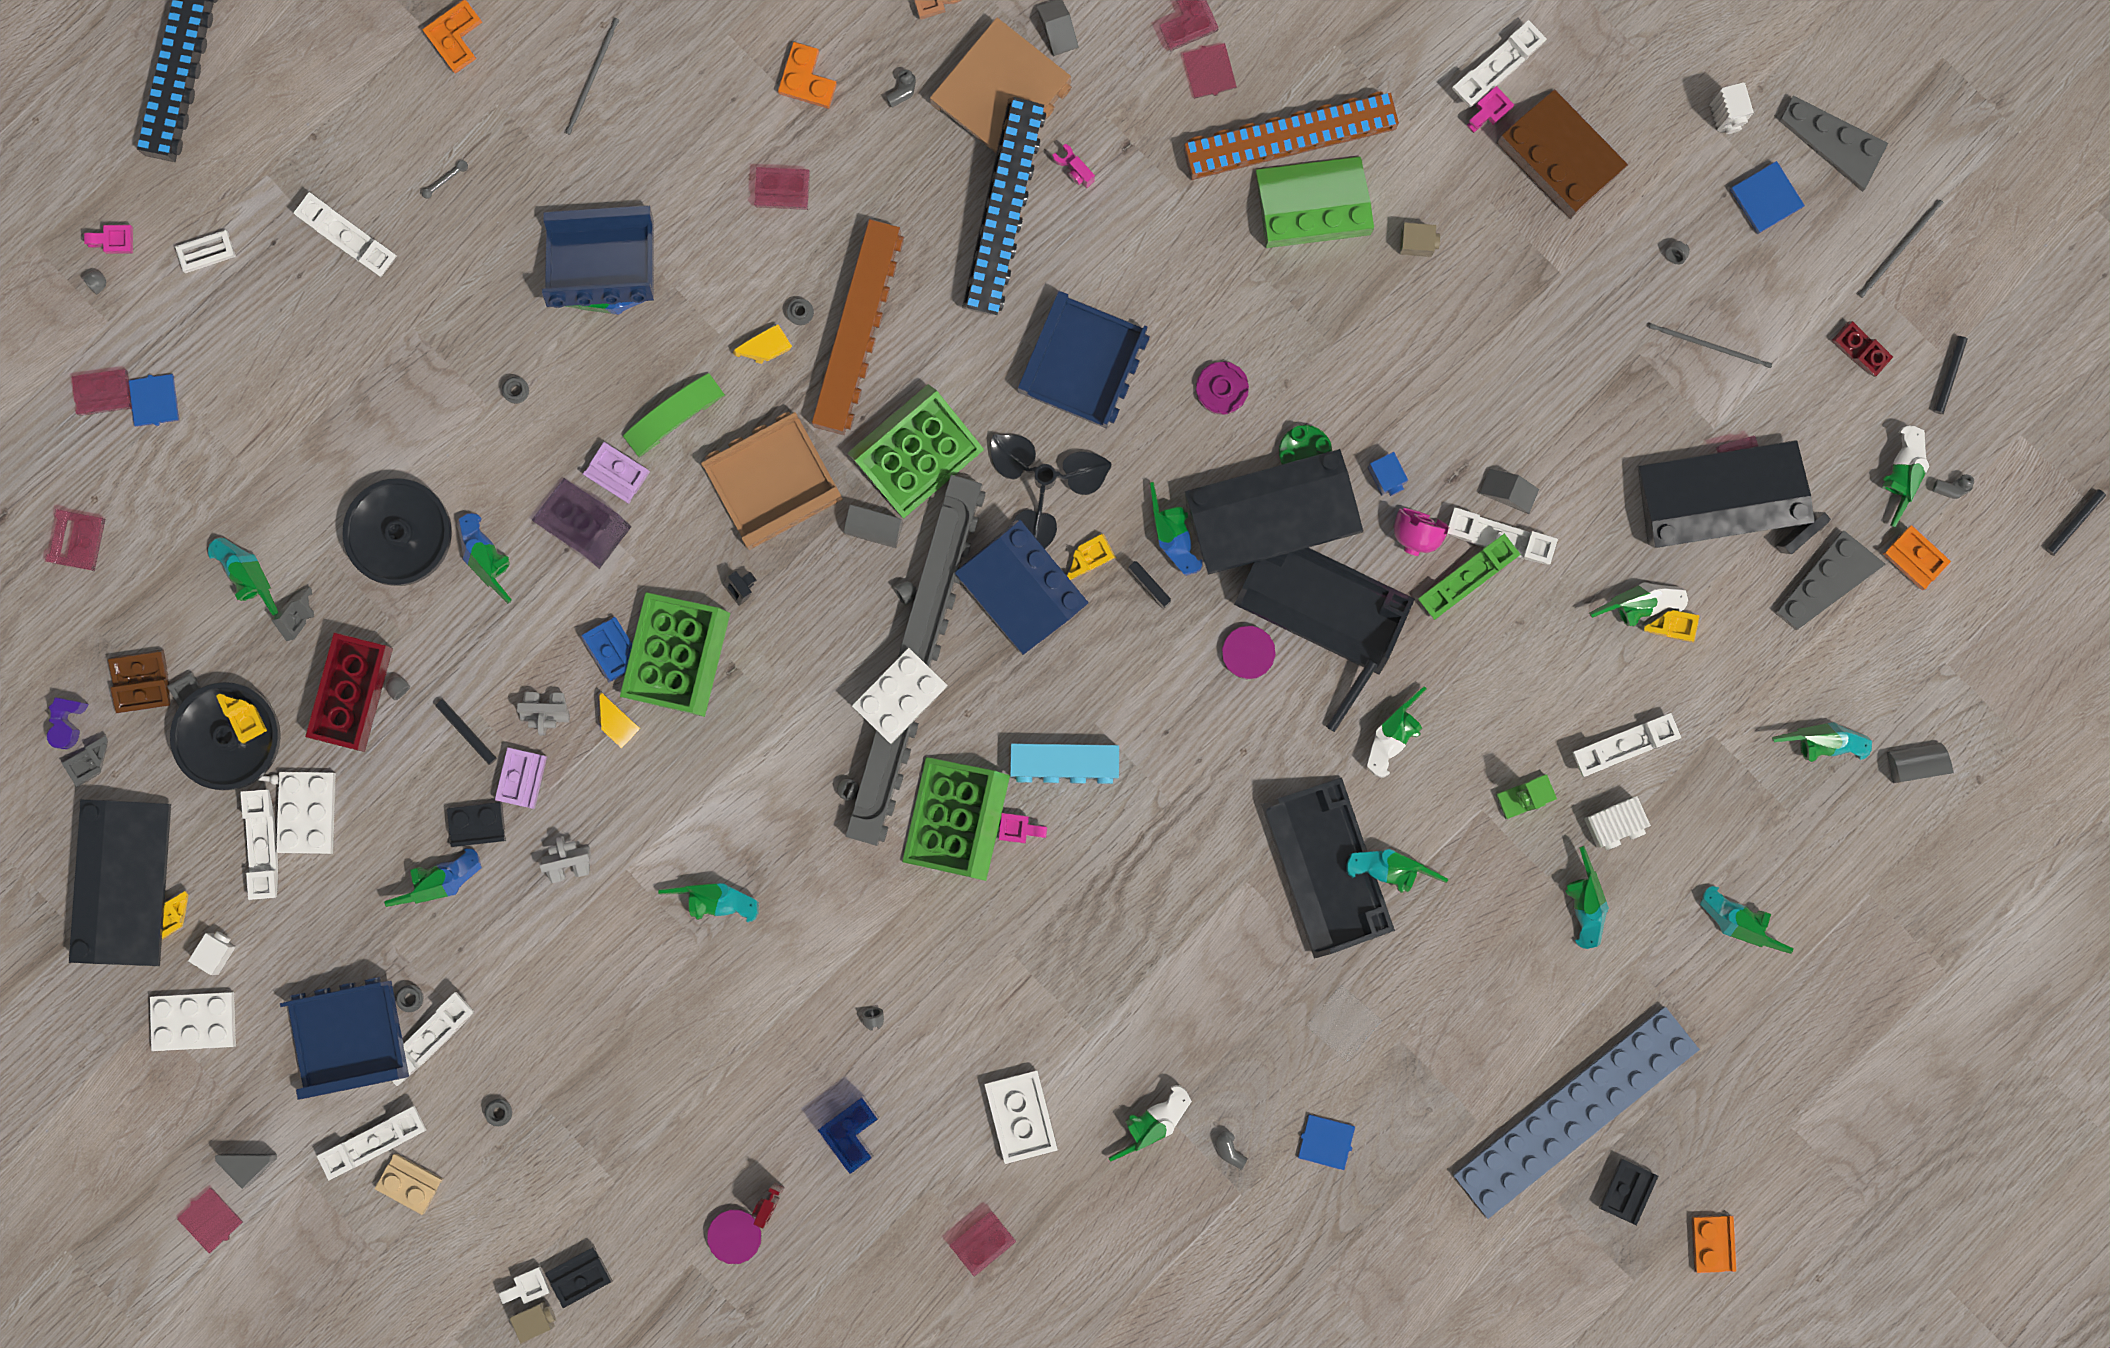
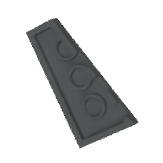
M1794 95L1779 121L1804 143H1808L1818 151L1817 154L1824 160L1827 159L1838 168L1837 171L1851 179L1862 192L1866 189L1888 145L1887 142Z
M1842 531L1775 614L1793 629L1798 630L1886 564L1846 531Z

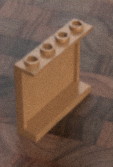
M997 17L930 97V102L938 111L943 110L996 153L1008 99L1017 97L1044 104L1043 112H1046L1047 119L1054 111L1055 106L1053 105L1059 97L1064 99L1072 88L1070 86L1071 75Z
M786 412L775 419L776 423L768 427L766 425L759 426L752 431V436L744 440L742 437L735 439L728 444V449L719 452V450L711 452L705 456L706 461L701 463L749 550L843 500L796 412L792 414Z

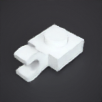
M538 1267L515 1277L516 1286L500 1292L499 1296L502 1304L520 1296L525 1304L550 1293V1289L541 1267Z

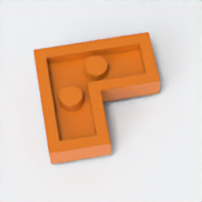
M463 0L422 30L456 74L476 59L462 40V37L483 22L467 0Z
M793 42L778 93L829 109L837 82L813 75L819 49Z

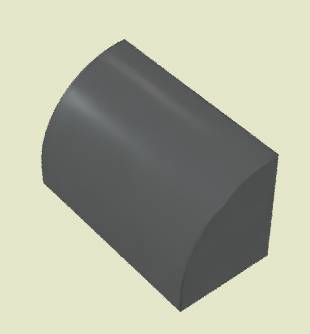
M850 505L844 533L849 536L897 548L903 520Z
M1942 743L1887 752L1893 783L1954 773L1949 753Z

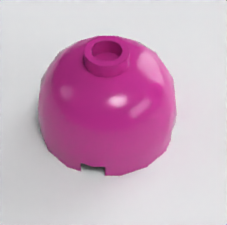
M1400 508L1394 523V535L1398 542L1405 546L1404 551L1406 553L1419 556L1420 552L1430 553L1438 549L1444 542L1450 527L1437 519L1435 524L1429 518L1430 515L1409 508H1403V510Z

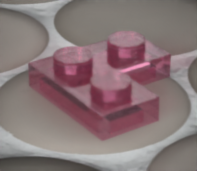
M1176 0L1182 16L1160 25L1161 33L1170 52L1219 30L1207 0Z

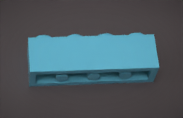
M1011 744V777H1016V782L1032 783V778H1043V783H1059V778H1070V783L1086 784V779H1097V784H1113V779H1119V745Z

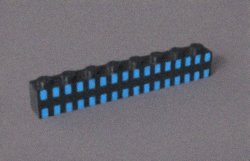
M172 0L137 150L144 156L176 163L177 155H180L182 152L183 141L181 138L183 130L187 129L189 123V116L187 114L189 104L191 105L194 102V83L201 73L200 58L207 48V39L205 37L207 29L211 28L213 23V14L211 13L213 4L218 0Z
M1017 97L1008 99L962 304L963 309L993 316L998 315V311H1002L1004 307L1005 296L1002 295L1004 285H1008L1011 276V270L1008 269L1009 261L1014 258L1017 244L1014 243L1016 233L1020 232L1023 222L1020 212L1022 206L1025 207L1029 192L1026 191L1027 181L1032 179L1034 173V165L1031 164L1033 154H1037L1039 150L1040 138H1037L1039 127L1043 128L1046 119V112H1043L1044 104Z

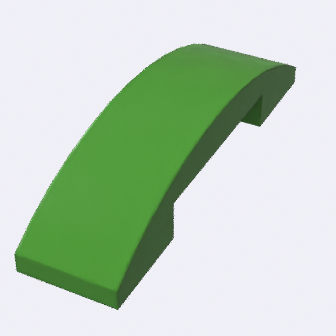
M708 373L653 409L629 429L623 437L640 458L658 445L663 437L700 410H706L725 396V394Z
M1504 533L1418 599L1435 620L1521 554Z

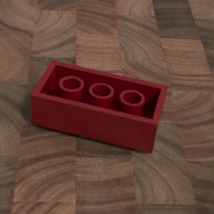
M333 633L307 728L306 738L365 752L393 648Z

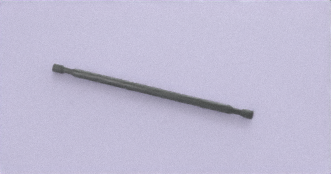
M614 18L612 28L608 32L571 118V123L565 132L568 135L572 132V127L576 123L613 37L615 27L619 23L617 18Z
M1939 200L1935 207L1922 219L1867 284V287L1860 292L1859 297L1863 298L1867 291L1879 280L1935 214V211L1944 203L1942 200Z
M1650 323V329L1659 330L1662 333L1756 364H1762L1768 368L1772 367L1770 362H1764L1758 358Z

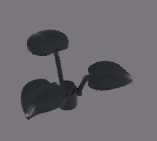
M994 434L991 441L992 461L996 470L1003 477L1015 480L1023 474L1024 470L1027 473H1035L1034 481L1036 486L1040 488L1037 513L1033 510H1024L1015 517L1014 521L1021 520L1044 549L1052 543L1057 533V523L1054 516L1042 514L1045 490L1051 489L1055 485L1056 478L1062 480L1068 479V486L1074 493L1090 495L1102 486L1112 466L1109 460L1098 454L1076 452L1067 456L1063 461L1065 475L1059 471L1056 472L1049 464L1029 468L1028 466L1032 465L1036 458L1035 447L1030 440L1019 435Z

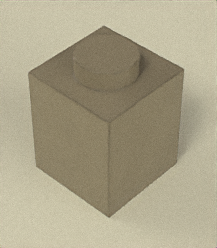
M1404 222L1401 228L1400 255L1432 257L1435 249H1439L1440 233H1436V225Z
M544 1301L509 1318L520 1344L555 1327L554 1321H556L551 1306H546Z

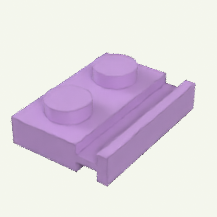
M603 442L583 475L629 504L650 471Z
M507 747L495 800L535 809L547 756Z

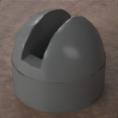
M1675 241L1666 250L1668 260L1677 265L1683 264L1690 253L1689 246L1682 243V241Z
M92 271L82 278L96 295L106 287V279L100 272Z
M902 582L894 587L896 595L904 605L914 600L917 590L911 582Z
M393 677L386 684L387 693L394 701L400 699L410 689V685L400 677Z
M845 779L838 785V795L846 801L854 800L858 795L859 786L854 780ZM847 784H853L848 796L843 795Z
M877 1007L864 1010L862 1012L864 1026L873 1031L874 1027L880 1029L884 1023L883 1010Z

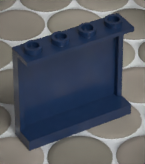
M650 205L544 212L546 270L545 289H542V294L546 307L562 308L575 305H613L622 302L642 303L644 301H654V219Z
M1058 291L1018 386V393L1107 429L1109 422L1114 424L1120 409L1116 408L1119 398L1125 399L1130 387L1126 383L1129 374L1135 375L1140 363V360L1136 359L1140 349L1145 351L1150 339V336L1146 334L1148 327L1144 325L1141 328L1070 299L1069 294Z
M381 977L364 980V986L356 987V982L339 985L340 991L331 992V988L315 990V996L306 998V993L289 996L290 1001L280 1003V1007L288 1006L303 1088L296 1089L297 1100L409 1077L392 981L382 982Z

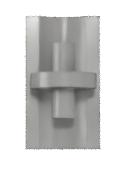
M525 692L522 703L517 704V712L520 714L521 721H528L529 728H538L539 736H545L547 728H556V722H569L570 714L564 693H551L549 704H540L541 697L539 693Z
M563 836L557 837V845L548 847L550 855L541 858V872H546L551 883L560 882L565 879L564 867L572 866L575 877L585 876L590 872V847L585 846L576 849L575 841L566 843Z

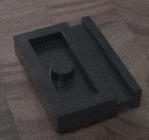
M502 802L447 808L451 847L506 841Z
M1620 1158L1599 1209L1637 1226L1659 1176Z
M595 1246L545 1273L562 1308L613 1282Z

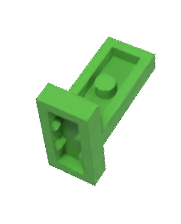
M1547 774L1496 794L1505 819L1538 809L1549 802L1557 800Z

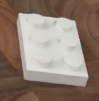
M908 648L852 707L892 744L948 685Z
M279 772L276 853L333 854L336 773Z
M234 992L150 997L151 1051L236 1046Z
M1037 1070L985 1084L1005 1164L1058 1150Z

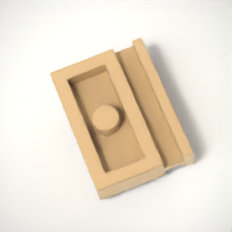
M395 1153L377 1183L375 1190L423 1215L443 1178Z

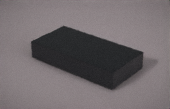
M1814 512V523L1799 525L1775 547L1780 553L1793 554L1830 522L1829 516L1825 512Z
M1134 561L1128 567L1131 575L1162 609H1165L1171 603V598L1137 561Z

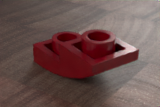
M1848 321L1831 340L1845 355L1873 377H1876L1893 358L1876 339H1870L1853 321Z

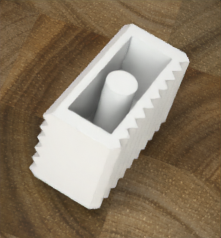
M1745 83L1722 88L1709 105L1712 107L1711 111L1714 112L1712 116L1715 119L1713 121L1716 122L1715 126L1718 127L1716 131L1719 133L1726 131V134H1732L1742 130L1741 126L1748 123V119L1754 113Z
M1637 796L1584 818L1596 847L1601 848L1605 846L1606 851L1621 845L1620 839L1629 836L1632 840L1646 834L1644 829L1651 826Z

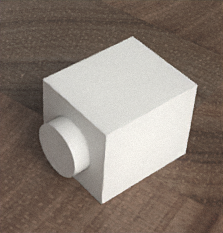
M216 931L215 934L205 933L188 961L210 975H219L236 947L230 944L231 939L221 932Z

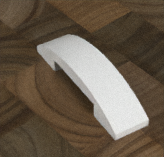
M1528 20L1502 46L1477 68L1464 76L1452 89L1469 107H1472L1515 71L1547 39Z
M310 192L293 213L380 277L383 276L397 257Z
M1454 508L1449 523V535L1484 548L1505 533L1521 554L1517 558L1547 565L1551 564L1558 541L1557 538L1534 531H1524L1480 517L1478 514L1459 508Z
M1669 713L1572 753L1582 777H1585L1678 740L1681 736L1672 714Z
M269 790L241 792L242 819L246 820L249 873H246L248 900L276 898L278 887V853H276L277 837Z
M454 992L436 1010V1013L403 1044L409 1076L445 1044L474 1013V1010L457 992ZM407 1078L394 1080L392 1082L396 1086H399Z
M415 1106L360 1135L318 1155L317 1158L329 1181L425 1132L426 1128Z

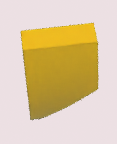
M777 324L736 348L733 354L737 357L744 356L754 359L756 363L762 364L764 360L770 361L789 351L792 345Z
M1104 534L1080 545L1078 550H1075L1073 563L1067 577L1073 580L1116 558Z
M1674 610L1668 611L1659 619L1646 625L1644 632L1694 643L1700 616Z
M601 692L598 695L601 730L622 748L640 728Z
M222 694L216 695L225 716L229 718L241 743H245L267 731L255 706L240 699L236 700Z
M187 891L182 892L165 903L162 940L183 927L189 896Z

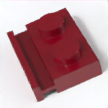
M774 1183L768 1191L772 1194H769L765 1199L761 1198L757 1202L752 1216L756 1217L753 1225L763 1229L769 1223L780 1199L776 1196H779L785 1187Z

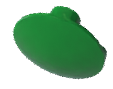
M1310 425L1296 426L1288 431L1281 440L1279 446L1281 464L1331 452V441L1317 427Z

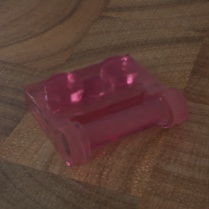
M56 509L54 515L57 518L50 552L46 554L45 562L95 571L106 519ZM73 521L74 526L67 558L61 557L67 522Z

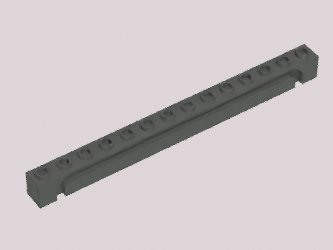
M954 475L950 477L898 658L910 648L929 668L931 667L932 660H938L941 646L937 645L940 634L945 635L949 620L945 619L947 609H953L956 594H953L952 591L955 583L960 584L961 582L954 572L959 569L962 557L966 559L968 557L971 543L967 542L970 532L975 533L979 517H975L977 506H983L986 492L982 491V483ZM915 720L892 744L876 730L845 837L878 846L880 841L885 842L889 828L884 826L887 815H893L896 801L892 800L894 790H900L904 775L899 774L902 763H908L911 749L907 748L910 738H915L919 725Z

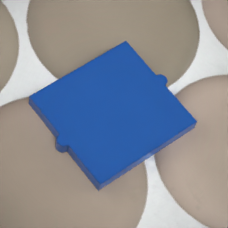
M173 374L155 377L148 375V378L129 380L135 427L152 424L159 426L160 423L179 421Z
M1309 1114L1305 1131L1301 1134L1302 1143L1298 1158L1345 1170L1349 1151L1353 1149L1351 1142L1355 1126Z

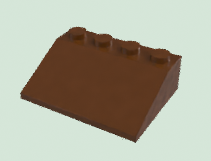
M1555 89L1510 127L1497 143L1570 220L1628 166L1619 154Z

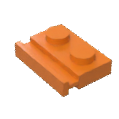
M1912 525L1908 526L1887 551L1883 553L1891 563L1922 591L1951 562Z
M1734 1216L1692 1217L1695 1272H1737Z

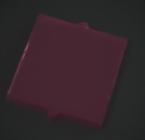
M1225 43L1211 47L1202 46L1199 50L1183 53L1194 99L1212 94L1217 96L1220 92L1237 88Z
M212 1187L197 1201H192L191 1206L177 1219L209 1254L223 1241L229 1240V1235L243 1223L241 1218Z

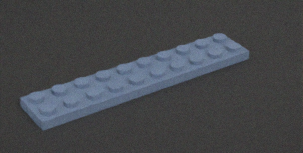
M1663 1006L1455 1172L1453 1176L1485 1217L1489 1219L1700 1049L1669 1010Z

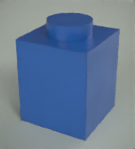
M1395 452L1370 463L1367 467L1381 496L1389 493L1391 497L1403 491V485L1408 482V478Z

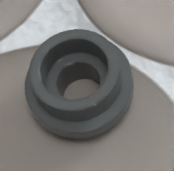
M796 299L789 304L787 315L793 324L802 326L812 320L814 309L809 301ZM799 307L805 309V313L802 316L795 314L796 309Z
M511 377L503 384L502 393L508 402L519 404L527 399L529 386L524 379ZM516 386L520 387L521 392L518 395H513L512 389Z
M414 985L402 987L396 995L397 1006L404 1012L417 1011L424 1001L422 991ZM409 993L415 997L412 1004L406 1001V996Z
M495 1099L485 1108V1118L493 1126H503L512 1118V1107L503 1099ZM497 1107L503 1109L504 1114L501 1118L495 1115Z

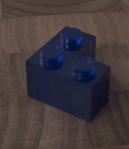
M862 1096L818 1129L821 1136L849 1174L853 1173L874 1156L859 1136L860 1132L880 1118L865 1096Z

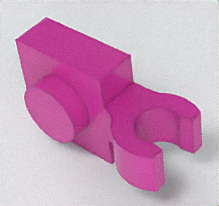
M1496 86L1476 104L1480 112L1469 120L1467 126L1474 133L1487 120L1494 125L1514 107V104Z
M1064 144L1063 149L1068 155L1065 158H1060L1054 153V162L1060 166H1068L1071 171L1069 175L1078 185L1082 183L1088 188L1095 182V175L1078 156L1074 155L1072 148Z
M103 225V233H84V244H88L89 248L103 246V252L106 254H133V227L131 225Z
M1002 813L999 840L1026 844L1027 836L1046 838L1047 827L1028 825L1029 816Z

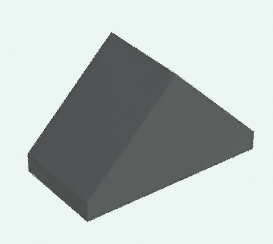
M1053 0L1036 6L1053 56L1079 48L1071 16L1063 0Z
M1489 469L1479 494L1530 514L1539 489L1519 475Z
M222 1153L215 1155L217 1164L241 1189L249 1187L277 1160V1154Z

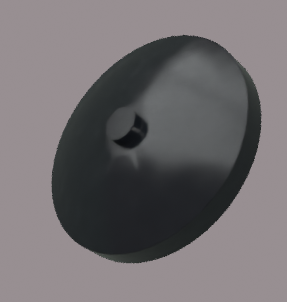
M393 478L376 482L356 496L346 512L342 535L344 547L350 561L363 575L384 585L406 586L427 578L442 564L451 544L452 526L445 505L433 491L412 480Z
M214 683L193 692L179 706L170 729L171 751L178 767L193 782L214 790H236L253 784L270 769L280 747V725L271 704L257 691L236 683ZM222 694L236 700L240 699L255 706L267 731L245 743H241L229 718L225 716L216 695Z

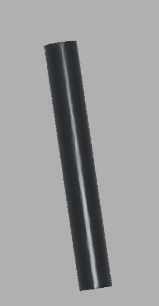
M1957 336L1933 410L1937 414H1944L1968 340L1966 337Z
M2096 490L2046 548L2050 555L2055 556L2106 497L2102 490Z
M1368 660L1326 725L1329 730L1333 732L1337 730L1377 668L1378 664L1375 661Z
M444 699L440 700L435 707L488 765L495 762L496 756Z

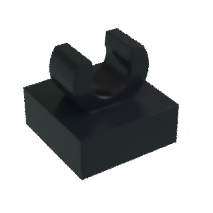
M735 571L726 578L723 586L740 606L750 597L752 593L750 588L755 585L754 583L757 580L751 572L741 578L737 571Z

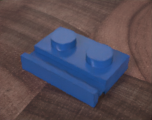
M616 617L581 636L582 641L608 683L626 673L633 644Z

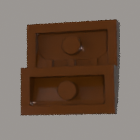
M164 649L115 656L108 659L113 686L110 688L116 713L170 705V690L167 687L169 686Z

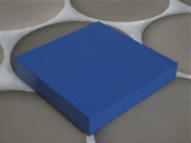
M1777 161L1730 189L1757 234H1760L1805 206Z

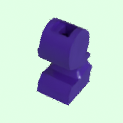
M54 698L53 703L49 706V722L53 723L54 726L47 733V741L52 747L70 749L77 743L80 730L68 721V715L71 713L82 714L86 711L89 704Z

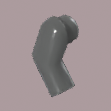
M908 69L902 70L899 73L898 90L886 96L892 108L908 100L914 94L916 78Z
M1964 474L1951 484L1937 479L1932 492L1952 499H1958L1972 490L1975 483L1974 478L1971 475Z
M1223 1131L1216 1142L1219 1155L1224 1161L1242 1170L1248 1158L1235 1151L1233 1144L1234 1134L1230 1131Z

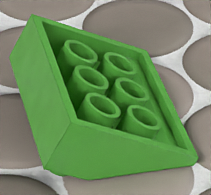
M1361 157L1256 170L1266 248L1370 236L1372 234L1374 222Z
M928 384L847 454L904 519L944 485L951 475L957 474L978 456L984 448L939 392Z
M646 592L620 697L705 717L730 613L717 607Z
M926 757L902 862L986 881L1010 775L994 770Z

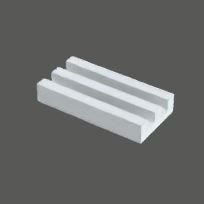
M224 230L175 246L183 272L188 273L236 257L228 231ZM222 239H223V241H224V243H221V244H218V245H215V246H212V247H209V248H205V249H202V250H199V251H197V252H194V253H191V254H188V255H185V256H184V253H183V252H186V251H189V250H192V249H195V248H198V247H201V246H204V245H207V244H210V243H213V242H216V241H219V240H222ZM226 249L225 252L187 264L188 261L201 258Z

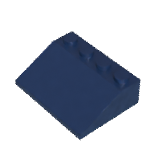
M1021 520L1014 521L954 572L1022 655L1065 624L1089 603Z

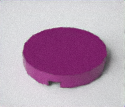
M1231 362L1212 363L1202 370L1197 379L1196 394L1198 400L1206 410L1213 414L1227 415L1234 413L1243 406L1248 397L1249 384L1247 376L1239 366Z
M1244 626L1232 631L1225 639L1222 648V658L1227 670L1245 680L1257 679L1266 674L1272 667L1276 656L1275 644L1270 635L1263 629L1254 626Z
M730 1209L720 1213L712 1221L708 1229L707 1242L711 1252L718 1260L727 1264H741L750 1260L758 1252L762 1243V1231L760 1227L753 1225L756 1218L751 1213L742 1209Z

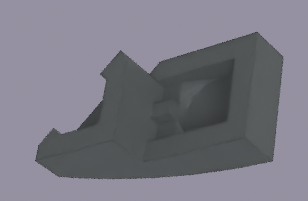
M310 587L303 588L272 619V622L286 641L295 639L305 626L306 619L314 617V610H311L309 607L308 596L312 595Z
M106 736L86 746V750L62 763L76 787L81 786L101 773L108 745Z

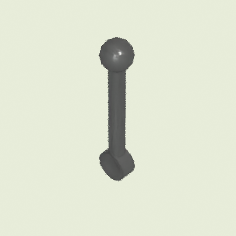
M460 160L454 170L429 189H423L422 196L426 199L431 198L432 193L460 171H467V162Z

